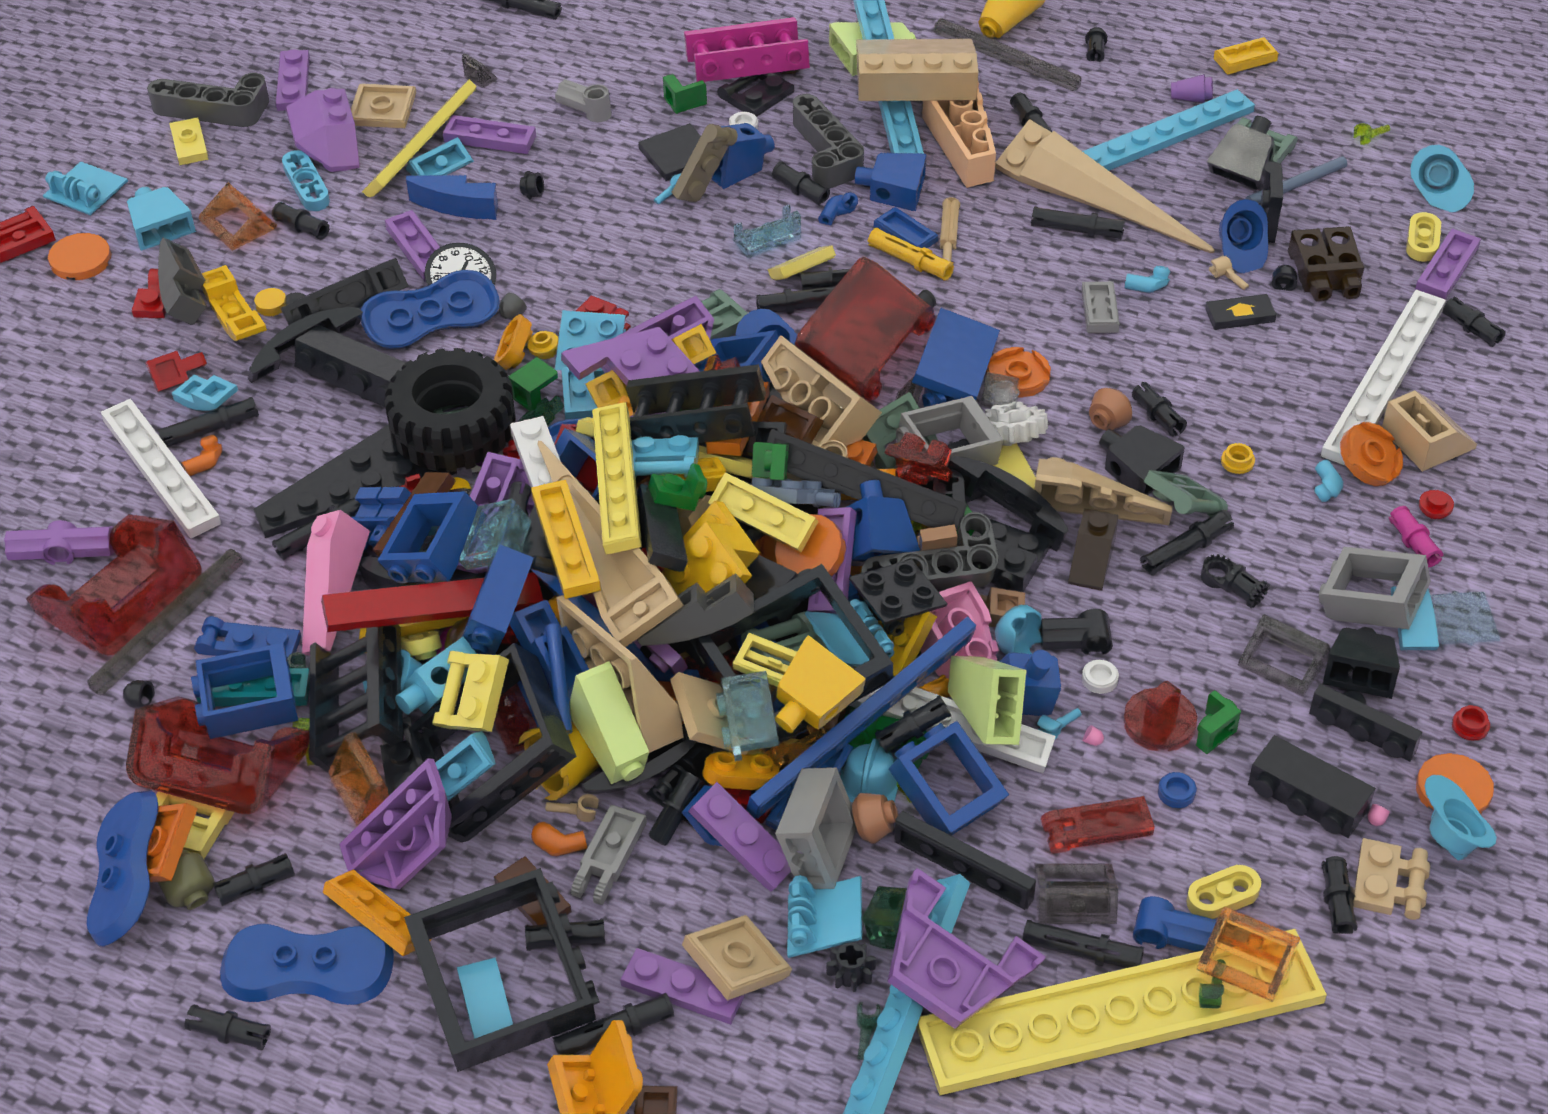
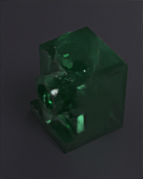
M877 887L862 917L870 945L885 949L895 948L907 888Z

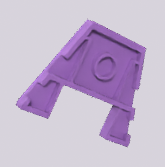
M660 327L565 350L561 353V361L578 380L606 364L626 386L628 380L700 372Z
M916 868L908 881L887 982L956 1029L1038 968L1046 956L1016 936L1009 944L998 964L995 965L928 918L946 887Z

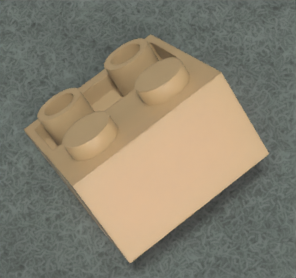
M1414 390L1388 401L1382 427L1391 433L1395 439L1393 442L1400 447L1422 472L1476 449L1477 443L1435 402Z

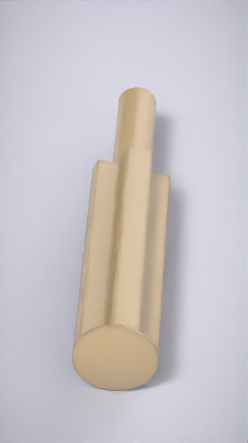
M953 197L946 198L942 202L940 249H943L942 258L948 261L952 259V249H956L960 208L959 200Z

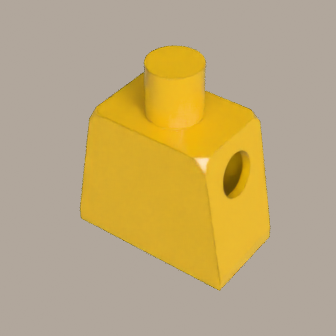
M808 635L777 686L776 697L785 706L774 719L780 727L789 733H792L803 719L814 728L820 729L861 695L866 678Z

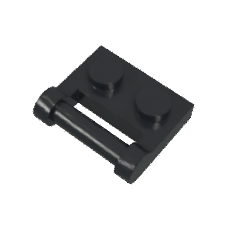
M774 73L740 77L731 84L726 83L719 87L717 93L719 98L739 110L752 113L757 117L794 93V85ZM758 79L762 80L742 94H737Z
M1272 161L1264 164L1263 176L1265 180L1261 203H1259L1267 214L1269 243H1275L1283 202L1282 166Z

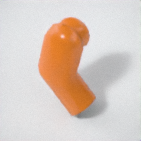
M209 435L201 439L200 444L203 450L199 456L181 462L182 467L189 476L211 469L216 465L222 453V444L218 443V438L215 435Z
M539 822L532 829L531 838L535 845L551 856L557 857L587 849L583 830L564 835L547 822Z

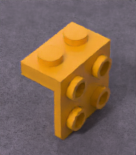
M613 1020L590 1055H553L547 1063L560 1114H625L641 1092L643 1086L642 1073L637 1069L632 1052V1039L627 1034L622 1020Z

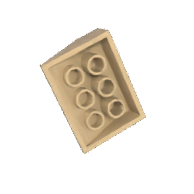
M972 39L856 40L859 101L976 100L978 62Z
M564 595L557 597L561 628L567 626L588 668L592 669L608 661L611 663L649 753L683 738V718L677 701L672 699L633 653L570 600L565 599Z

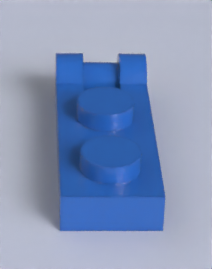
M209 616L204 620L202 625L203 635L197 638L194 649L198 654L220 656L283 642L288 663L292 664L301 640L300 630L224 622L218 617ZM217 637H226L225 641L216 640Z

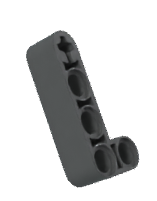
M260 73L243 75L235 88L170 79L154 80L147 87L152 110L157 115L181 119L198 117L199 121L238 127H249L256 124L269 103L265 77Z
M811 94L796 96L793 99V125L818 152L812 157V180L829 189L854 180L857 166L864 167V147L816 96Z
M980 512L968 513L962 518L959 526L957 547L874 556L864 562L861 573L912 559L938 592L970 581L973 582L975 588L986 586L992 581L998 564V553L990 519ZM975 530L981 536L972 537L966 531ZM982 562L986 564L988 568L978 569L973 565V563ZM938 567H950L953 573H943Z

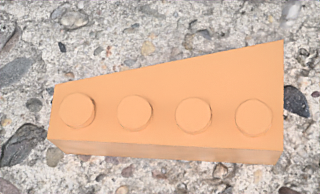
M979 82L976 100L923 101L922 119L965 187L968 188L993 182L996 151L991 131L987 124V114L983 108L982 94L979 92Z

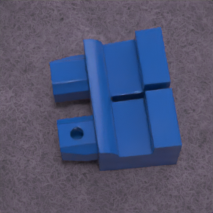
M359 488L355 499L361 505L356 516L351 518L370 531L363 552H367L370 545L374 548L411 495L407 488Z

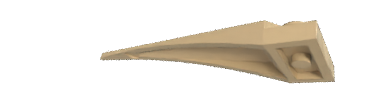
M1030 119L995 162V169L1019 182L1114 214L1208 253H1214L1215 251L1212 246L1055 131L1050 132Z
M538 440L537 445L552 482L567 481L600 580L601 591L593 592L600 616L612 636L624 647H627L684 605L671 586V583L655 565L648 563V557L639 548L605 554L602 541L600 505L542 441Z

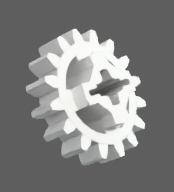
M1011 402L1004 405H994L991 410H985L986 416L1003 438L1002 445L1004 446L1029 442L1032 438H1038L1039 434H1045L1046 429H1048L1047 413H1045L1044 409L1038 410L1037 406L1026 407V405H1023V402Z

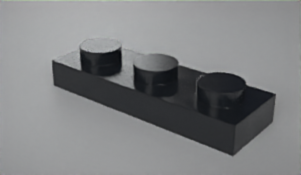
M1321 683L1314 692L1309 714L1315 716L1319 722L1324 725H1334L1349 732L1358 741L1370 742L1382 748L1391 757H1401L1411 762L1417 752L1423 731Z

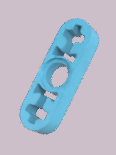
M300 150L286 153L282 158L284 172L304 208L309 211L325 209L330 203L328 189L309 156ZM295 163L301 165V168L297 169ZM305 179L313 180L309 183H299ZM315 192L317 198L314 199L310 193Z

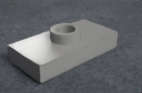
M1082 282L1081 292L1087 333H1119L1120 323L1114 282Z

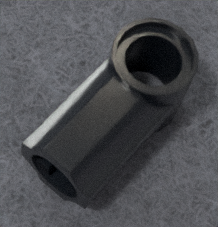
M1101 609L1086 610L1078 618H1042L1040 627L1042 650L1081 649L1084 654L1090 655L1089 652L1107 654L1113 647L1109 616Z

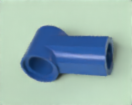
M1145 897L1139 905L1133 930V939L1140 945L1143 942L1154 944L1157 949L1164 948L1168 944L1198 952L1210 949L1216 920L1175 910L1171 902L1161 897Z

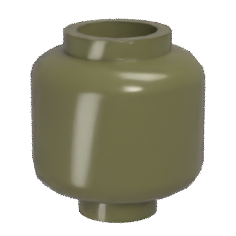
M183 850L172 881L158 882L171 906H186L188 910H192L208 901L207 895L213 889L215 880L199 853Z

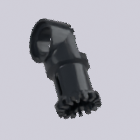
M1220 554L1206 557L1200 577L1207 586L1222 588L1228 593L1234 592L1247 601L1246 605L1250 608H1254L1258 605V602H1261L1259 598L1264 599L1262 594L1267 595L1270 584L1264 580L1260 581L1246 572L1245 566L1241 564L1236 565L1229 558L1225 559L1226 556L1220 557ZM1218 568L1223 570L1226 575L1215 577L1208 570Z

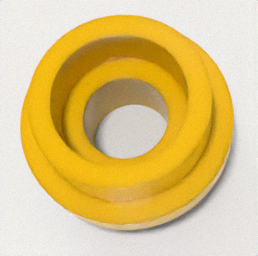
M549 331L535 333L527 343L529 352L539 359L554 357L557 354L558 336Z
M1234 443L1229 445L1222 453L1221 464L1231 473L1244 474L1253 469L1255 457L1249 446L1242 443Z

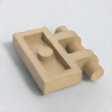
M1363 838L1354 888L1356 897L1353 899V907L1391 915L1394 903L1405 905L1404 915L1406 918L1411 920L1419 919L1421 909L1425 907L1427 899L1424 883L1430 875L1427 850L1415 848L1412 851V859L1405 860L1400 859L1402 846ZM1398 875L1409 877L1408 887H1396Z

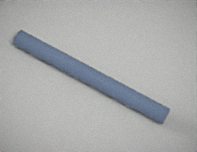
M1344 156L1338 157L1284 180L1283 194L1347 167L1346 158ZM1262 190L1247 196L1246 199L1256 201L1258 204L1261 203Z

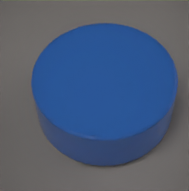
M1180 772L1164 775L1158 786L1160 800L1172 808H1184L1192 804L1197 791L1194 780Z

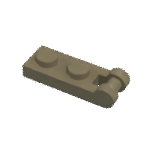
M715 124L706 126L671 192L677 199L697 202L701 199L711 178L719 167L728 146L736 143L737 131L731 127L722 128Z

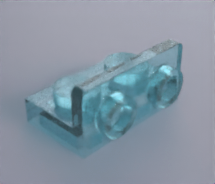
M513 499L478 506L459 563L466 570L490 566L499 544L522 552L531 525V519Z
M761 671L721 678L723 692L716 693L719 715H727L729 726L721 727L725 750L733 749L735 761H741V752L779 746L767 672Z

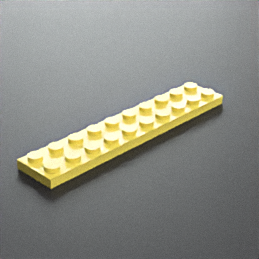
M1296 929L997 998L956 1029L934 1014L920 1016L916 1028L940 1096L1324 1004L1327 994Z

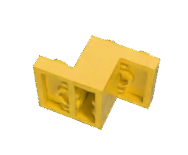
M714 501L683 536L688 559L684 572L667 568L662 571V574L671 583L677 595L695 583H698L705 592H708L735 573L746 583L752 577L747 568L760 553L724 502Z

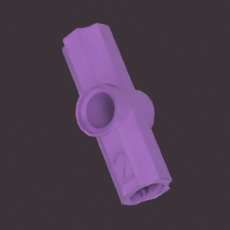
M62 520L50 523L47 529L6 531L4 538L5 554L8 560L44 559L51 565H55V562H67V564H70L75 557L114 555L116 546L113 526L77 528L74 524Z

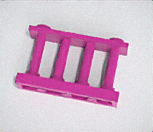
M795 17L684 31L686 57L688 62L695 61L697 82L810 68L808 40H798L797 20Z

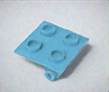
M79 162L66 175L59 171L48 172L45 180L50 189L43 194V198L92 215L126 184L128 179L84 162Z
M562 310L555 370L567 367L561 361V353L563 351L612 339L626 332V329H624L626 316Z
M858 599L850 601V604L885 653L891 658L894 655V644L884 632L882 626L878 624V620L872 617L873 614L866 603ZM806 611L805 615L812 624L814 632L822 639L831 653L849 666L858 667L869 661V658L837 614Z
M799 875L793 878V881L788 886L790 893L788 895V958L862 940L861 876L836 882L835 889H814L805 876Z

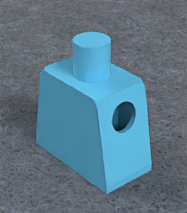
M141 187L135 192V197L127 201L141 251L159 245L163 237L174 240L196 232L190 209L168 187H162L153 191L149 187Z
M464 636L415 670L404 683V691L396 695L395 700L405 714H410L417 708L426 714L442 701L450 664L447 663L449 652L458 651L476 654ZM468 668L464 670L461 685L466 680Z

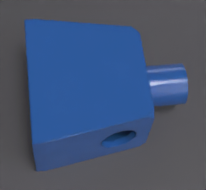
M748 123L721 126L722 128H734L737 131L738 137L734 145L728 146L719 167L711 179L721 188L725 189L761 171L764 154L772 152L775 148L774 140L770 135H763Z
M880 153L877 155L874 168L857 166L855 184L870 186V201L916 211L926 175V154Z
M869 480L861 483L859 486L862 499L846 506L856 511L852 561L865 562L868 558L874 556L920 551L904 501L898 498L883 497L879 480Z
M1037 650L1033 654L1014 652L1006 654L999 662L1026 670L1022 715H1051L1061 691L1058 659L1055 656H1051L1045 650Z

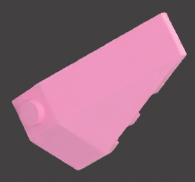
M342 510L317 516L312 524V533L307 544L302 654L310 656V645L315 642L326 651H331L337 631L327 632L321 603L322 595L351 591L370 533L368 529Z
M970 581L940 591V595L948 604L946 607L929 611L936 615L937 618L920 649L921 653H924L968 616L976 624V630L971 641L954 656L986 657L998 661L996 656L999 652L996 640H992L989 624L992 622L990 613L973 582ZM951 658L935 671L939 677L944 674L949 679Z

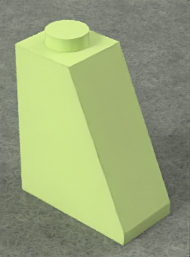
M859 22L830 23L829 45L850 74L855 76L857 75L856 40H863ZM890 22L894 39H916L914 33L910 32L903 23Z
M951 656L948 693L982 743L1019 745L1026 670L986 657Z
M609 661L576 675L570 699V712L573 723L611 784L622 779L625 781L635 779L645 769L649 750Z

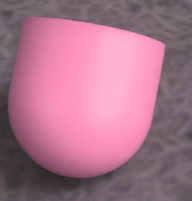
M1090 725L1082 741L1097 746L1103 742L1104 735L1099 729Z
M1372 804L1367 815L1368 821L1374 826H1381L1386 822L1390 811L1377 804Z

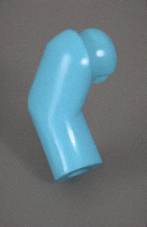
M1156 266L1153 269V275L1148 277L1128 273L1124 288L1146 293L1154 292L1168 285L1170 270L1168 267Z
M1323 460L1315 467L1323 483L1316 486L1314 491L1322 502H1327L1331 497L1336 498L1343 489V480L1329 460Z

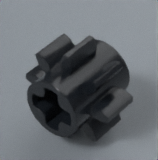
M849 942L841 945L838 949L834 947L830 949L831 961L826 963V974L829 976L836 975L835 988L838 989L843 985L851 987V990L856 992L857 986L863 982L869 985L872 983L871 971L876 969V957H866L867 944L859 945Z

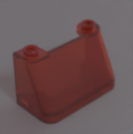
M861 257L800 330L795 346L870 402L871 400H876L881 393L880 371L911 332L918 336L929 332L935 323L936 317L932 306L877 262Z
M128 514L114 526L110 534V544L117 555L114 560L69 597L60 586L45 584L30 594L26 600L39 617L93 652L107 656L118 653L200 581L202 575L201 565L173 520Z
M180 696L135 709L126 760V772L129 779L141 787L239 814L249 815L261 810L300 763L308 749L309 731L290 726L279 729L273 735L271 741L265 739L256 740L254 746L223 737L210 739L209 734L206 733V725L199 726L195 705L200 703Z

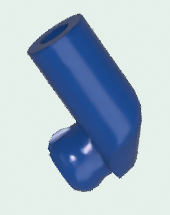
M847 192L844 195L831 197L818 217L819 223L831 226L836 216L853 212L858 204L857 196L852 192Z

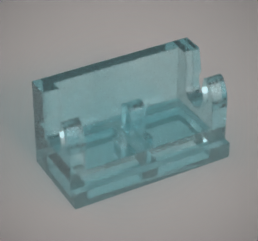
M786 205L782 209L781 219L764 223L757 228L745 229L742 232V223H737L734 225L733 242L748 259L801 239V215L798 211L791 212V206Z

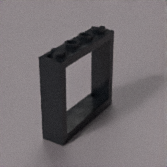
M822 564L813 569L801 571L793 580L782 586H774L768 589L763 596L754 600V613L712 634L695 638L698 653L764 752L812 725L803 719L792 733H789L780 727L774 719L781 710L764 718L717 648L720 645L821 591L869 658V661L854 669L865 677L866 680L863 692L852 703L881 688L893 678V662Z
M515 643L499 654L509 659L501 695L521 680L543 737L462 801H460L458 794L448 801L452 815L448 837L461 843L472 839L577 757L538 657ZM465 682L460 687L454 715L458 713ZM441 702L405 730L418 767L428 758L434 759L435 763L441 759L444 753L440 744L457 731V729H447L432 724L434 714L439 712Z
M541 868L404 917L457 1072L596 1020L594 1005L600 1003L595 991L594 983L592 980L584 981L581 970L586 969L583 955L579 946L571 948L568 937L573 935L569 919L566 913L558 914L555 904L560 902L556 886L553 884V881L546 883ZM538 901L576 1001L465 1042L429 939Z

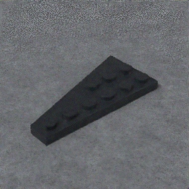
M386 425L254 508V513L266 539L317 518V516L326 513L327 508L332 505L337 507L355 497L360 487H381L382 489L383 487H399L405 485L406 477L419 474L421 479L426 472L455 475L457 471L447 472L445 468H439L438 471L429 470L424 464L420 467L412 463L410 458L407 459L398 452L397 447L391 440L389 425Z

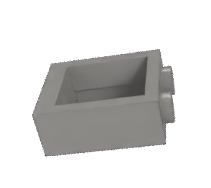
M973 396L901 413L899 428L896 430L897 442H901V445L905 447L914 468L920 471L926 482L933 481L934 475L938 471L947 469L948 463L953 456L966 457L990 465L998 464L1003 444V438ZM959 428L970 445L934 453L923 437Z
M1343 547L1338 560H1334L1332 563L1330 576L1326 584L1323 583L1319 591V602L1324 606L1326 617L1336 621L1409 629L1431 582L1426 555ZM1352 575L1399 581L1393 596L1346 590Z
M837 767L801 769L775 834L794 877L799 875L805 876L814 889H835L857 829L853 818L852 805Z

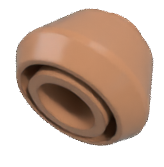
M1101 388L1093 396L1089 416L1097 428L1105 431L1108 429L1114 430L1127 425L1131 421L1132 406L1129 399L1121 391L1114 388Z
M859 793L852 803L854 822L860 837L864 841L872 844L877 843L894 830L898 811L893 800L888 801L881 794Z

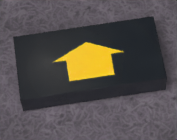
M1267 294L1207 301L1205 306L1214 330L1272 323L1276 320L1275 310Z

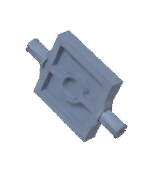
M752 477V484H750L786 503L812 504L813 507L828 506L838 508L841 503L840 494L835 493V489L821 488L822 482L792 481V479L788 478L786 480H771L770 478Z

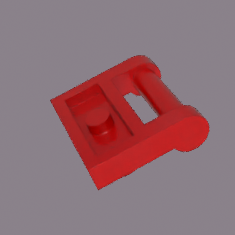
M35 206L24 209V213L0 222V263L56 241L53 230Z

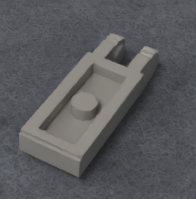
M610 805L580 861L581 867L571 889L572 896L581 898L587 889L591 875H596L601 878L594 890L593 901L599 905L604 904L613 886V882H617L647 824L646 815Z

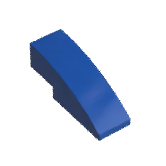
M467 175L406 176L409 201L453 216L496 220L498 209L496 183H467Z
M546 599L514 612L509 624L522 648L538 657L548 685L553 691L546 626L553 623L559 624ZM565 626L561 628L570 703L575 676L589 670L570 631Z

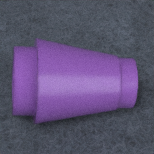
M1205 74L1171 82V99L1198 103L1212 100V77H1205Z

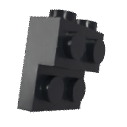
M990 519L998 553V564L990 583L996 584L1000 589L1024 592L1050 549L1051 541ZM975 531L972 534V537L981 536L980 533ZM982 562L973 563V565L978 569L988 568V566Z

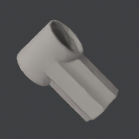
M566 79L559 83L558 90L555 93L557 103L585 112L587 119L592 122H604L612 116L609 90L606 86L596 84L586 87Z

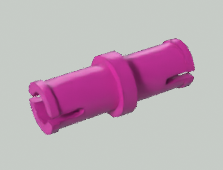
M1399 506L1390 513L1391 516L1388 519L1402 535L1404 545L1407 548H1412L1416 554L1426 555L1428 567L1437 565L1442 560L1441 557L1444 554L1429 537L1430 532L1428 528L1418 523L1408 507Z

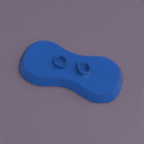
M474 270L454 271L424 288L409 291H386L374 295L361 308L363 312L361 324L367 336L380 347L390 350L404 349L436 331L451 328H474L483 325L497 313L500 304L499 295L492 281L483 273Z
M152 790L133 792L125 796L110 809L100 826L96 843L99 858L98 880L87 914L88 932L98 946H107L124 936L138 921L146 905L150 890L147 850L158 814V800L155 792Z
M256 924L242 929L229 942L221 962L220 980L227 994L245 1002L266 1001L288 994H310L334 1003L354 1005L367 1002L384 990L392 973L394 953L392 947L366 927L355 926L325 934L307 935L299 934L280 926Z

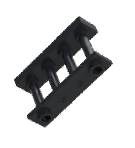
M759 364L628 380L626 389L634 414L633 417H629L631 440H636L640 437L663 439L684 435L688 438L698 437L699 443L754 437L755 429L748 402L764 401L766 396Z
M399 625L366 628L365 637L333 654L326 651L316 642L311 644L309 663V760L330 775L339 774V752L372 735L378 736L390 746L403 741V711L395 700L396 695L402 692L401 627ZM367 652L365 665L339 678V666ZM367 680L366 693L339 706V694ZM367 709L366 722L339 736V723Z

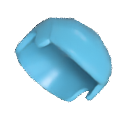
M1018 605L1009 609L1000 618L995 628V638L1000 651L1005 655L1012 652L1032 654L1030 652L1032 645L1042 642L1039 631L1042 623L1041 613L1028 605Z

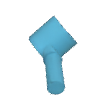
M681 173L672 176L671 185L668 189L654 199L658 205L672 195L671 192Z
M1076 708L1057 720L1042 715L1037 722V725L1040 726L1038 730L1054 735L1056 739L1061 733L1062 728L1080 717L1082 713Z

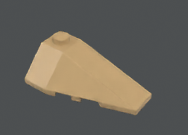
M781 335L761 361L774 388L779 391L784 401L824 421L812 442L815 446L819 447L822 443L829 440L840 441L845 446L860 441L882 414L876 407Z
M1057 457L1039 458L1035 490L1056 511L1083 515L1084 508L1119 515L1118 519L1169 525L1172 514L1171 505L1078 464L1066 462L1064 459Z

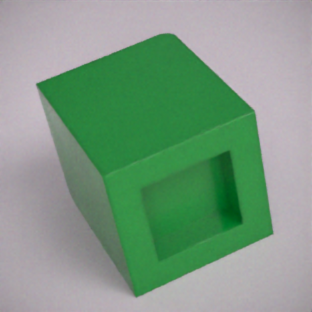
M674 74L663 77L664 99L676 114L707 104V88L703 80L682 86Z
M538 357L534 358L508 376V379L511 380L513 400L531 413H534L542 407L540 390L556 380L558 372Z

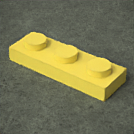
M726 472L708 502L709 505L714 501L724 502L736 520L799 552H802L819 522L815 517Z

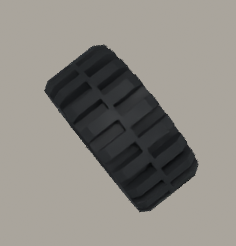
M444 348L437 349L435 353L429 355L427 352L418 355L417 360L406 362L401 367L402 371L397 370L386 387V399L384 402L391 440L402 456L407 459L410 458L412 463L420 467L424 464L429 470L438 471L439 468H445L447 472L457 471L456 468L465 467L466 470L474 468L476 463L484 462L487 452L499 454L506 446V442L508 443L512 438L510 424L516 422L511 380L508 379V374L496 361L488 356L483 358L480 352L471 350L469 353L465 352L463 348L445 351ZM449 405L469 406V408L451 414L432 413L438 408Z

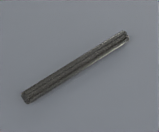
M940 18L934 25V32L948 39H972L976 51L1066 89L1076 91L1081 86L1082 78L1080 75L944 18Z
M228 549L88 679L89 689L100 696L105 694L243 564L241 554L233 549Z

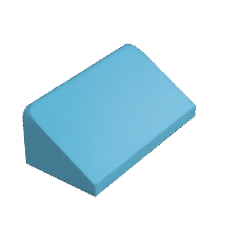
M457 137L410 160L406 170L412 176L448 175L474 161Z
M483 731L472 733L435 763L447 800L450 801L496 764L489 742Z

